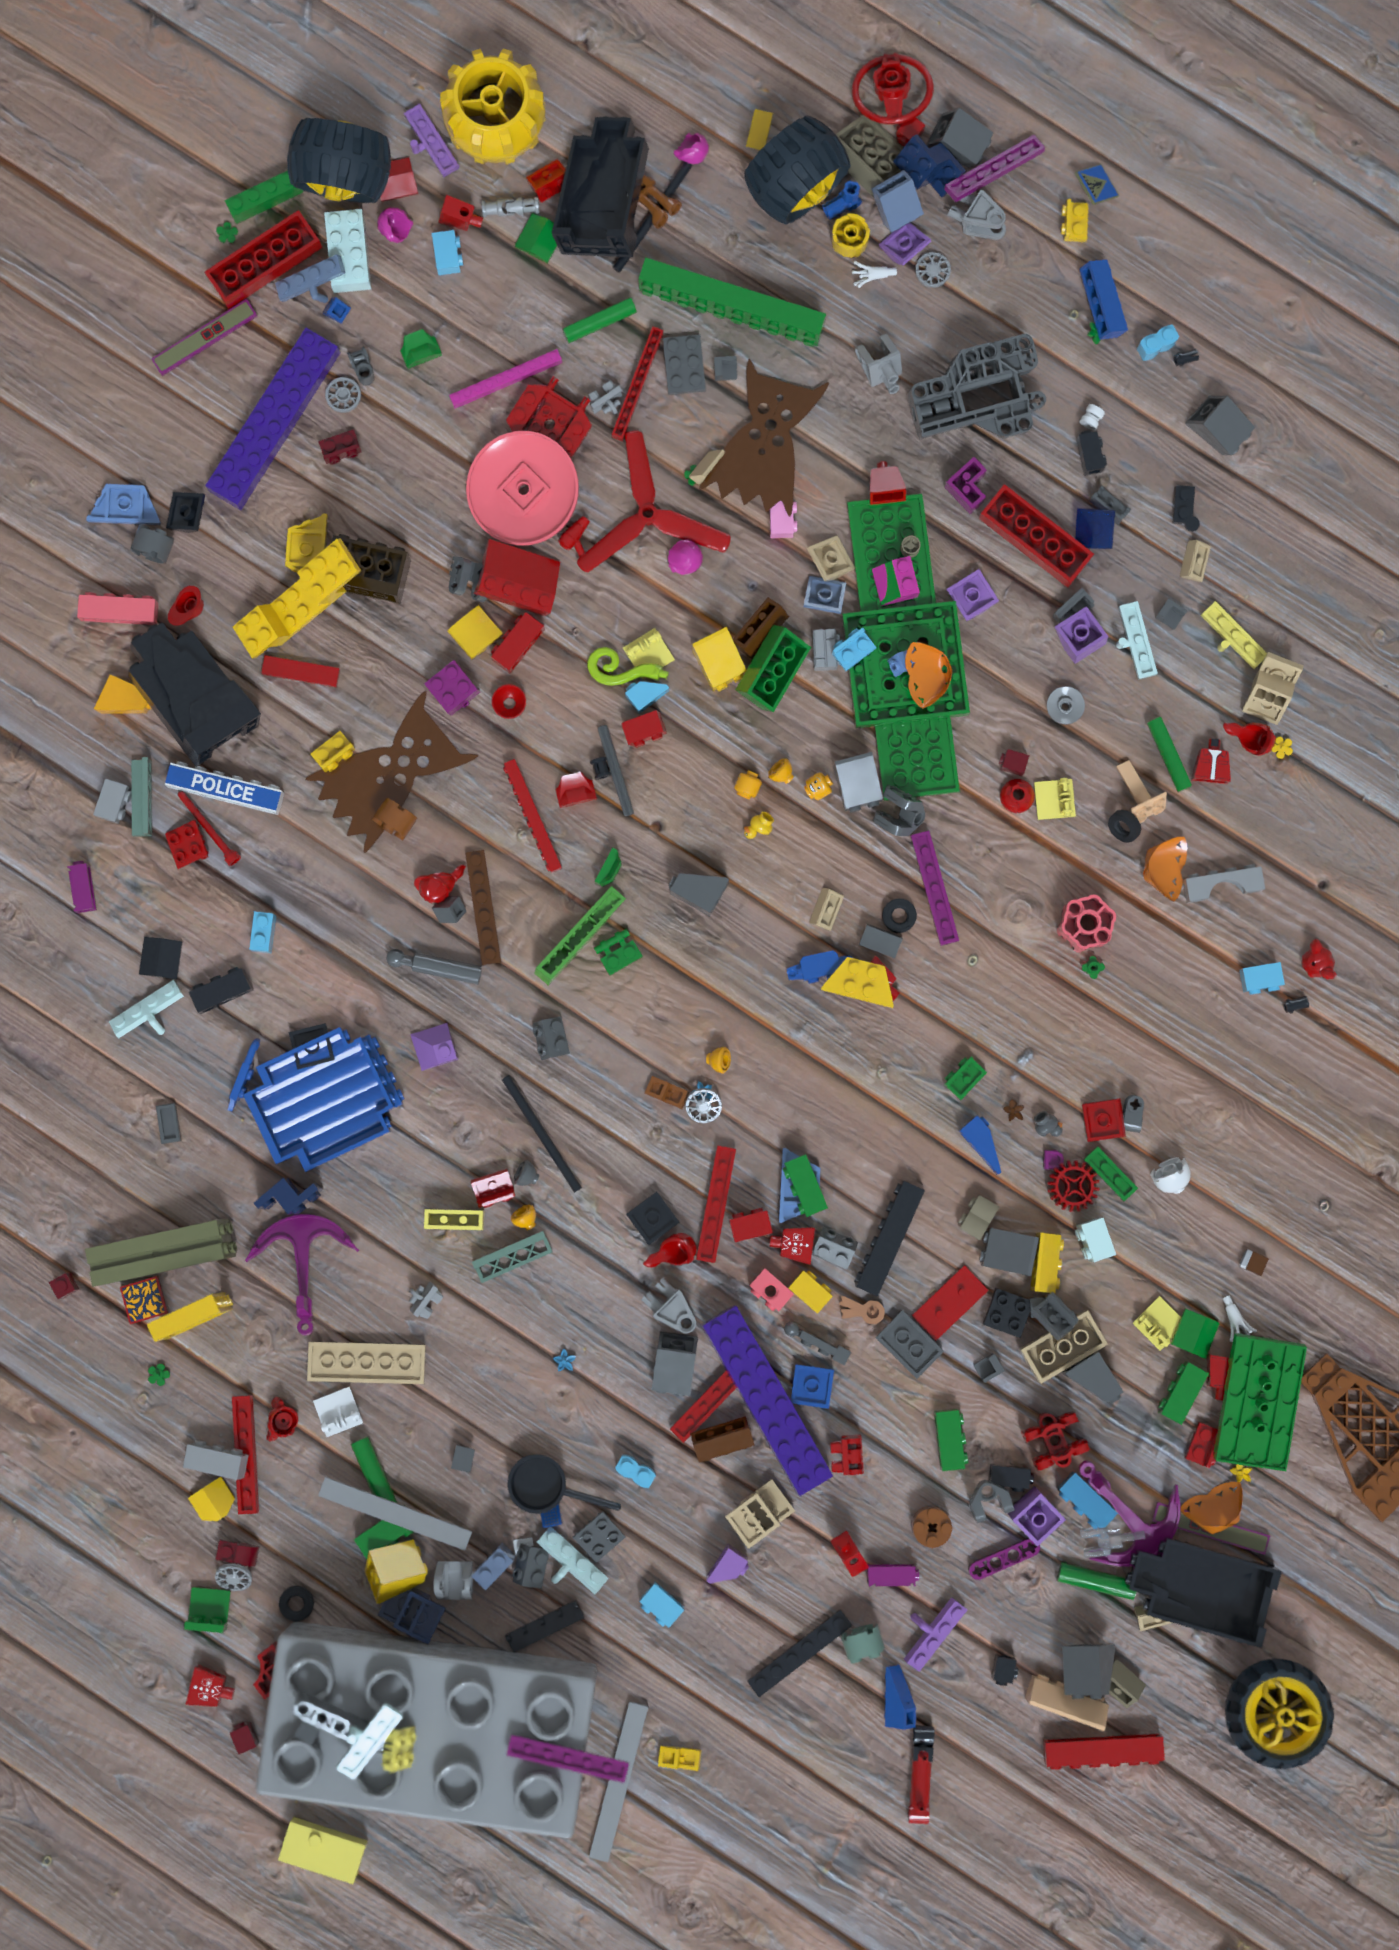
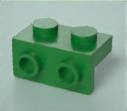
M972 1056L968 1059L964 1057L958 1064L960 1068L955 1073L951 1071L944 1078L947 1081L944 1086L960 1101L987 1073Z

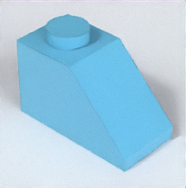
M642 681L636 684L634 682L626 688L625 697L640 714L668 693L669 687L666 684Z

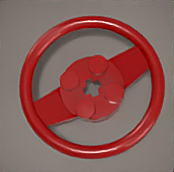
M893 53L889 55L884 54L866 63L857 72L852 83L851 93L856 108L866 118L881 124H901L916 118L928 107L933 96L934 84L930 72L921 62L906 55ZM901 63L909 64L916 68L926 82V94L923 101L913 111L902 115L903 100L908 97L911 88V74L909 68L901 65ZM880 64L882 66L877 71H874L873 84L878 99L884 101L886 116L871 112L864 106L859 96V86L862 78L869 70Z

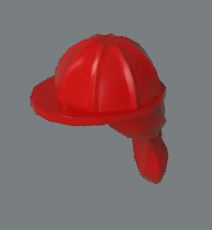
M1235 722L1223 723L1225 731L1229 735L1237 736L1242 747L1253 755L1261 756L1269 753L1275 746L1276 737L1273 730L1267 724L1252 722L1245 726H1240Z
M459 865L450 874L437 872L418 876L414 881V885L425 901L431 904L442 902L452 892L455 882L463 876L466 866Z
M686 1233L672 1234L662 1242L657 1253L649 1255L647 1260L643 1262V1265L653 1268L661 1262L677 1266L693 1262L697 1251L695 1241Z

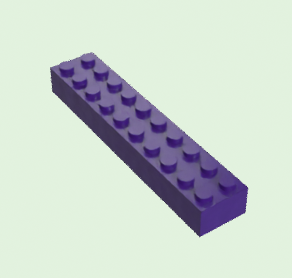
M304 329L205 485L210 493L240 511L242 510L341 354L338 346L310 329Z
M733 1305L702 1323L703 1331L796 1494L801 1496L833 1477L737 1306Z

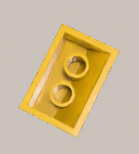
M1036 1232L1035 1237L1039 1238L1032 1269L1030 1290L1056 1293V1289L1059 1290L1060 1278H1057L1058 1270H1061L1062 1259L1059 1258L1060 1251H1063L1064 1239H1061V1235Z

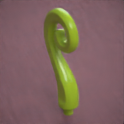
M608 647L594 650L587 661L590 675L597 682L604 685H620L640 677L659 680L660 677L667 679L669 674L668 671L663 670L661 665L646 663L619 675H606L600 672L597 667L598 659L601 656L607 655L611 658V663L603 665L604 671L613 672L619 665L617 652Z

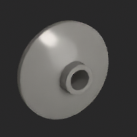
M1072 687L1057 688L1048 697V714L1057 723L1072 724L1078 721L1084 713L1085 702L1083 696ZM1062 704H1067L1068 709L1063 710L1061 707Z

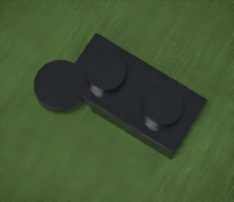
M1176 485L1172 524H1184L1186 530L1194 532L1200 526L1199 519L1193 516L1195 487Z

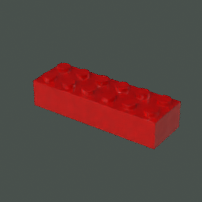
M298 210L204 273L229 310L322 249L320 240Z
M1005 484L980 514L979 519L1067 588H1069L1094 555L1088 548Z

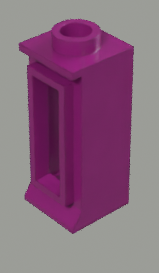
M84 861L73 862V865L67 866V868L71 870L68 872L73 905L75 906L74 912L96 911L90 865L84 863Z
M914 1564L868 1565L867 1584L869 1587L873 1584L875 1586H911V1583L913 1586H916V1581H919V1569H915Z

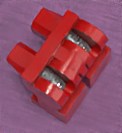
M861 1434L841 1435L840 1441L830 1443L831 1454L841 1453L842 1458L840 1461H831L832 1472L842 1473L843 1475H860L864 1473Z

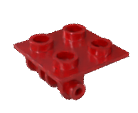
M192 820L165 833L177 869L199 859L209 858V851H207L204 845L205 840L202 839L203 835H201L200 826L196 823V820Z

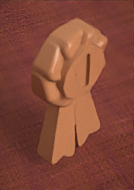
M841 1296L842 1301L839 1302V1305L851 1308L841 1309L843 1313L842 1319L861 1316L868 1324H878L884 1318L885 1309L878 1301L871 1300L862 1305L845 1296Z

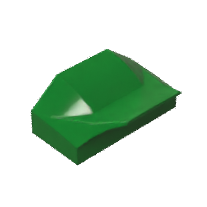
M423 329L404 336L403 347L400 352L407 369L442 356L436 338L430 336Z
M615 848L611 849L595 879V884L601 887L612 883L622 866L620 853Z

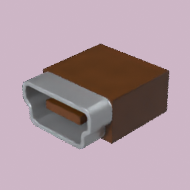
M1247 1249L1244 1252L1239 1267L1262 1276L1269 1258Z

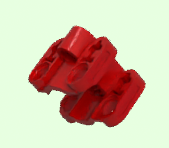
M1071 1411L1057 1417L1058 1421L1050 1413H1041L1037 1418L1038 1426L1030 1427L1021 1432L1026 1443L1038 1437H1042L1048 1452L1032 1459L1038 1471L1051 1467L1054 1464L1062 1468L1067 1467L1071 1463V1455L1077 1456L1090 1450L1086 1439H1079L1067 1444L1061 1428L1065 1429L1066 1426L1079 1422L1076 1412ZM1047 1416L1050 1417L1052 1423L1043 1426L1042 1420ZM1052 1435H1058L1059 1442L1056 1445L1050 1444L1049 1440ZM1066 1460L1064 1463H1058V1461Z

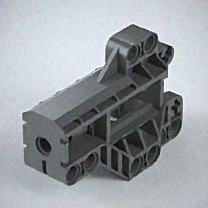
M1021 334L992 343H984L962 349L952 359L944 376L916 383L908 391L907 400L918 438L923 439L974 424L996 434L1001 439L1028 432L1033 426L1031 412L1042 408L1046 403V396L1041 391L1025 393L1022 377H1019L1030 373L1038 364V357L1032 337L1028 334ZM1021 338H1026V339H1028L1029 345H1028V342H1027V341H1025L1024 339H1021ZM1019 342L1023 343L1025 348L1020 347ZM1001 347L1005 348L1007 353H1003ZM987 367L990 368V371H991V374H992V375H988V376H987V374H986V368H987ZM974 371L976 378L974 380L970 378V372ZM1008 380L1013 400L970 412L965 411L961 396L962 392ZM932 385L937 386L939 388V392H935L933 390ZM914 390L919 391L921 397H917L914 393ZM949 397H950V400H951L952 408H953V410H954V411H952V412H951V406H950V403H949V400H948ZM1035 397L1036 399H1040L1038 405L1036 402L1031 403L1029 405V402L1032 401ZM931 402H932L933 410H934V413H935V416H934V417H933L932 408H931V405H930ZM1023 419L1027 422L1026 429H1022L1019 426V420ZM1005 424L1009 427L1008 434L1001 432V425Z

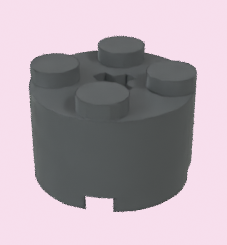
M139 524L130 551L138 556L141 553V555L145 556V559L152 562L166 564L174 538L166 535L167 532L156 528L153 531L150 530V527Z

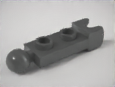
M790 1321L784 1327L786 1335L790 1337L798 1336L802 1339L800 1343L810 1348L812 1345L818 1347L819 1353L827 1357L831 1354L833 1355V1360L845 1366L851 1351L839 1345L835 1348L799 1329L796 1322Z

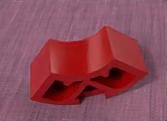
M277 1641L257 1656L261 1671L253 1685L264 1700L270 1696Z

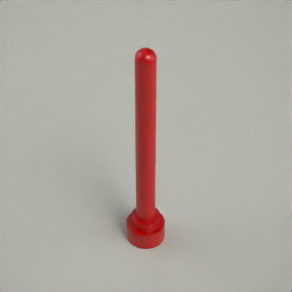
M179 791L177 795L224 853V861L229 867L236 864L241 859L239 853L233 849L230 850L185 792Z

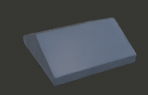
M809 576L804 607L841 614L846 582L824 581L823 578Z

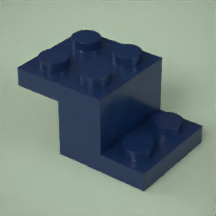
M914 135L893 161L901 172L904 170L912 178L917 190L930 184L941 198L948 194L944 190L945 185L962 176L966 171L943 143L928 148L918 135Z
M282 1178L253 1204L258 1209H270L278 1202L287 1214L298 1215L307 1208L305 1204L311 1201L314 1202L321 1196L320 1192L323 1189L319 1184L313 1183L300 1193L289 1178Z
M412 1588L384 1601L378 1616L395 1623L393 1628L429 1644L446 1607L430 1600L431 1595Z

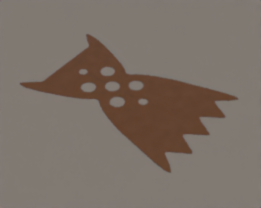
M749 359L746 381L749 410L753 417L752 421L742 427L723 449L725 454L706 476L699 489L702 490L717 482L720 496L723 499L738 488L743 505H746L756 496L760 495L765 512H768L774 505L782 501L790 517L794 496L795 456L789 430L800 423L817 404L827 390L829 382L814 390L758 374L752 361ZM782 395L783 400L777 401L776 397ZM759 404H768V413H759ZM784 410H789L792 412L793 417L791 420L785 421L781 418V413ZM767 420H775L777 427L774 430H768L765 427ZM752 429H758L761 432V436L759 439L753 440L750 438L749 432ZM775 436H781L784 439V444L776 447L772 443V439ZM763 448L766 451L765 454L760 455L758 453L759 449Z
M426 691L416 699L395 735L391 747L376 748L355 754L347 760L340 761L338 767L333 771L325 773L323 770H319L305 779L307 781H324V786L318 800L338 799L333 818L352 817L347 836L367 834L364 853L374 845L384 832L383 824L379 826L371 819L386 797L402 807L412 789L416 776L443 772L464 765L478 757L476 754H460L424 710ZM405 737L413 739L414 744L409 749L402 746V740ZM426 739L431 740L430 746L424 744ZM383 755H387L391 759V763L387 767L379 764V758ZM405 755L409 757L410 763L407 767H401L398 764L400 756ZM421 756H426L429 760V764L425 768H421L417 764V760ZM398 774H403L406 777V782L402 786H398L394 782V778ZM378 777L384 779L382 784L377 783L376 779Z

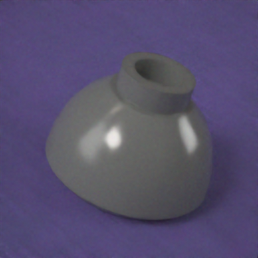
M525 1160L519 1165L514 1176V1183L516 1185L536 1184L539 1174L536 1173V1169L530 1161Z

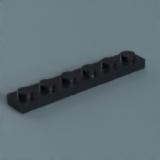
M839 1609L748 1679L747 1682L757 1696L761 1697L852 1627L851 1622L842 1610Z

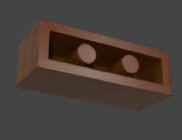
M767 597L733 638L734 644L742 653L753 660L773 625L782 626L789 615L780 604Z
M746 1416L690 1433L699 1463L755 1446Z

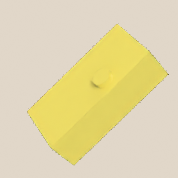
M293 1817L290 1821L278 1861L354 1884L368 1840Z

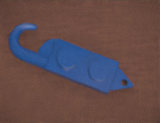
M259 1038L254 1039L251 1043L233 1086L228 1110L231 1112L237 1101H240V1098H244L243 1094L247 1092L245 1087L247 1080L250 1081L254 1074L252 1062L260 1045Z

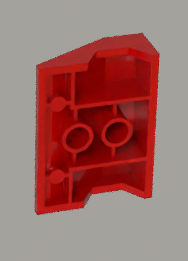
M488 539L482 560L481 575L474 594L542 616L549 615L556 595L560 561Z

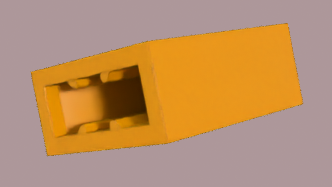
M109 675L94 707L101 714L147 713L148 710L152 709L133 684L113 675Z

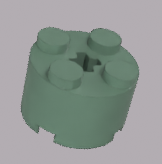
M873 1624L854 1628L852 1629V1634L849 1635L847 1632L841 1634L846 1656L851 1664L862 1661L864 1657L869 1656V1659L879 1657L880 1653L885 1649L878 1624H875L874 1627Z

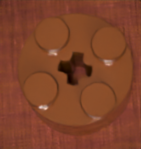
M386 797L371 820L379 826L383 824L385 831L390 834L395 832L394 836L403 841L416 823L417 817Z
M927 1506L919 1509L914 1514L912 1532L919 1543L929 1548H936L944 1545L949 1540L953 1530L949 1516L942 1509ZM929 1523L935 1524L936 1529L934 1531L931 1529L928 1531Z

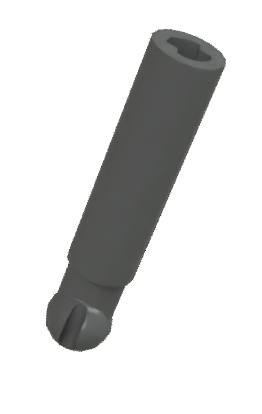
M399 949L390 950L386 957L387 963L392 967L410 966L413 972L479 985L482 973V966L420 953L409 956L404 955Z

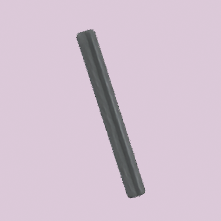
M602 725L598 727V733L624 816H630L634 814L608 727L607 725Z

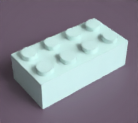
M362 209L325 212L328 257L330 258L336 254L340 255L346 273L331 280L333 292L370 290L371 280L366 228Z

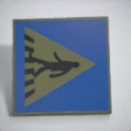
M1102 164L1075 172L1092 205L1119 197Z

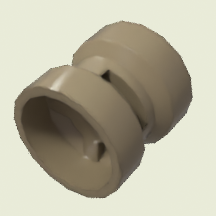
M912 535L905 537L900 547L901 554L904 557H916L921 546L919 539Z

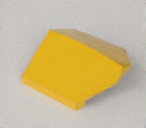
M219 1477L188 1499L201 1520L219 1521L228 1515L235 1497L223 1478Z

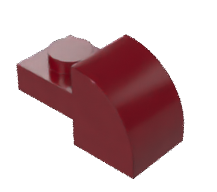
M219 1540L215 1560L254 1567L257 1563L260 1546Z

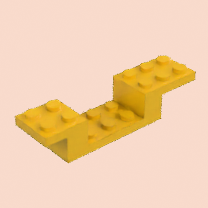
M336 539L297 572L300 579L271 604L256 606L232 628L251 658H257L269 647L283 645L346 592L343 586L361 570L343 541Z

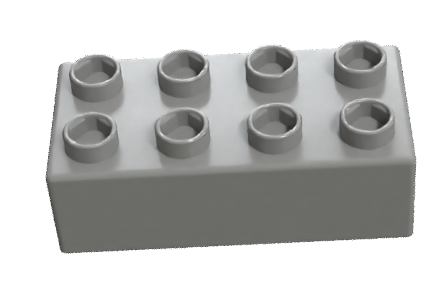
M293 1622L278 1638L256 1792L260 1795L571 1838L576 1825L583 1773L506 1756L511 1734L586 1752L598 1667L593 1663L432 1640H430L429 1644H426L411 1637L313 1623ZM301 1693H308L369 1722L384 1703H387L402 1713L401 1719L394 1726L396 1730L416 1726V1741L413 1746L414 1760L411 1768L392 1773L388 1770H383L382 1760L383 1754H385L383 1750H392V1748L384 1747L382 1751L374 1752L354 1779L337 1769V1764L353 1744L323 1729L320 1730L312 1745L294 1736L302 1722V1719H299L294 1714L295 1698ZM306 1704L299 1705L302 1708L308 1707ZM321 1712V1713H318L319 1716H325V1715H326L325 1713H322V1712ZM337 1721L336 1723H337V1724H343L344 1722H343V1721Z

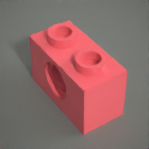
M765 1268L749 1285L752 1288L750 1292L758 1299L762 1296L766 1300L765 1305L772 1311L775 1309L780 1311L794 1295L792 1291ZM769 1285L774 1286L776 1289L775 1295L771 1297L765 1294V1288Z

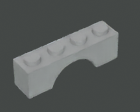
M1255 864L1246 865L1242 870H1237L1236 867L1225 869L1224 873H1218L1217 870L1206 872V876H1199V873L1187 875L1188 878L1183 880L1186 903L1207 900L1212 888L1221 882L1234 884L1240 889L1242 894L1259 892L1265 889L1262 868L1255 867Z

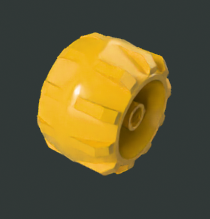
M480 48L471 51L472 61L464 64L462 67L453 64L448 70L449 83L446 90L440 93L444 125L456 149L463 150L467 155L473 157L475 162L483 165L486 162H505V164L515 162V158L523 155L528 149H533L539 142L538 135L543 127V123L546 121L544 95L537 81L536 71L531 64L522 66L513 60L512 51L504 48L499 56H483ZM490 83H498L497 86L488 85L484 87L481 91L480 99L467 100L477 88ZM508 87L512 88L522 100L520 111L511 120L505 115L503 99ZM484 115L488 122H500L501 125L485 126L472 121L468 117Z

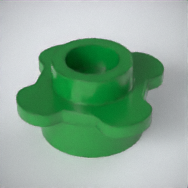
M1091 956L1089 961L1082 965V971L1090 975L1091 979H1096L1099 972L1105 969V965L1099 963L1095 956Z

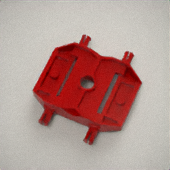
M552 376L546 386L528 385L506 419L512 432L525 431L524 428L543 399H546L526 431L543 434L558 442L572 459L592 428L585 414V408L591 400L584 396L580 404L575 406L559 396L553 390L559 381L554 376ZM546 421H555L554 428L546 429Z

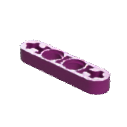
M1026 1538L972 1562L968 1569L969 1574L976 1580L986 1578L1037 1555L1040 1551V1545L1035 1546L1033 1552L1030 1550L1024 1551L1026 1555L1022 1556V1551L1018 1546L1022 1545V1549L1028 1547L1029 1542L1035 1544L1030 1538ZM1012 1549L1018 1551L1019 1555L1016 1560L1008 1558V1552ZM993 1557H998L1001 1561L998 1568L990 1566V1560ZM986 1561L987 1567L990 1569L989 1572L985 1568L980 1571L981 1575L972 1573L975 1570L974 1566L977 1565L981 1568L985 1566L983 1562Z

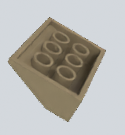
M862 115L836 134L849 157L851 168L848 170V173L873 197L872 188L901 172L893 161L904 147L879 123Z

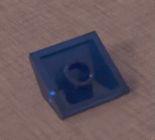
M1077 508L1075 539L1086 548L1113 549L1116 510Z

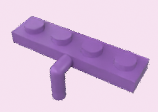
M418 104L405 112V118L421 141L418 144L416 140H411L412 152L418 154L426 149L443 178L459 169L458 163L422 106Z
M951 1597L930 1625L916 1613H913L910 1617L911 1620L925 1632L903 1660L920 1672L967 1609Z

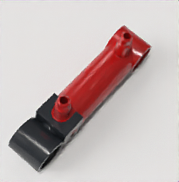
M916 1725L913 1729L908 1823L929 1824L934 1726Z

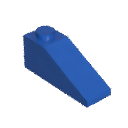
M975 1116L958 1132L994 1173L998 1175L1001 1173L991 1131L988 1128L989 1123L983 1116L980 1118Z

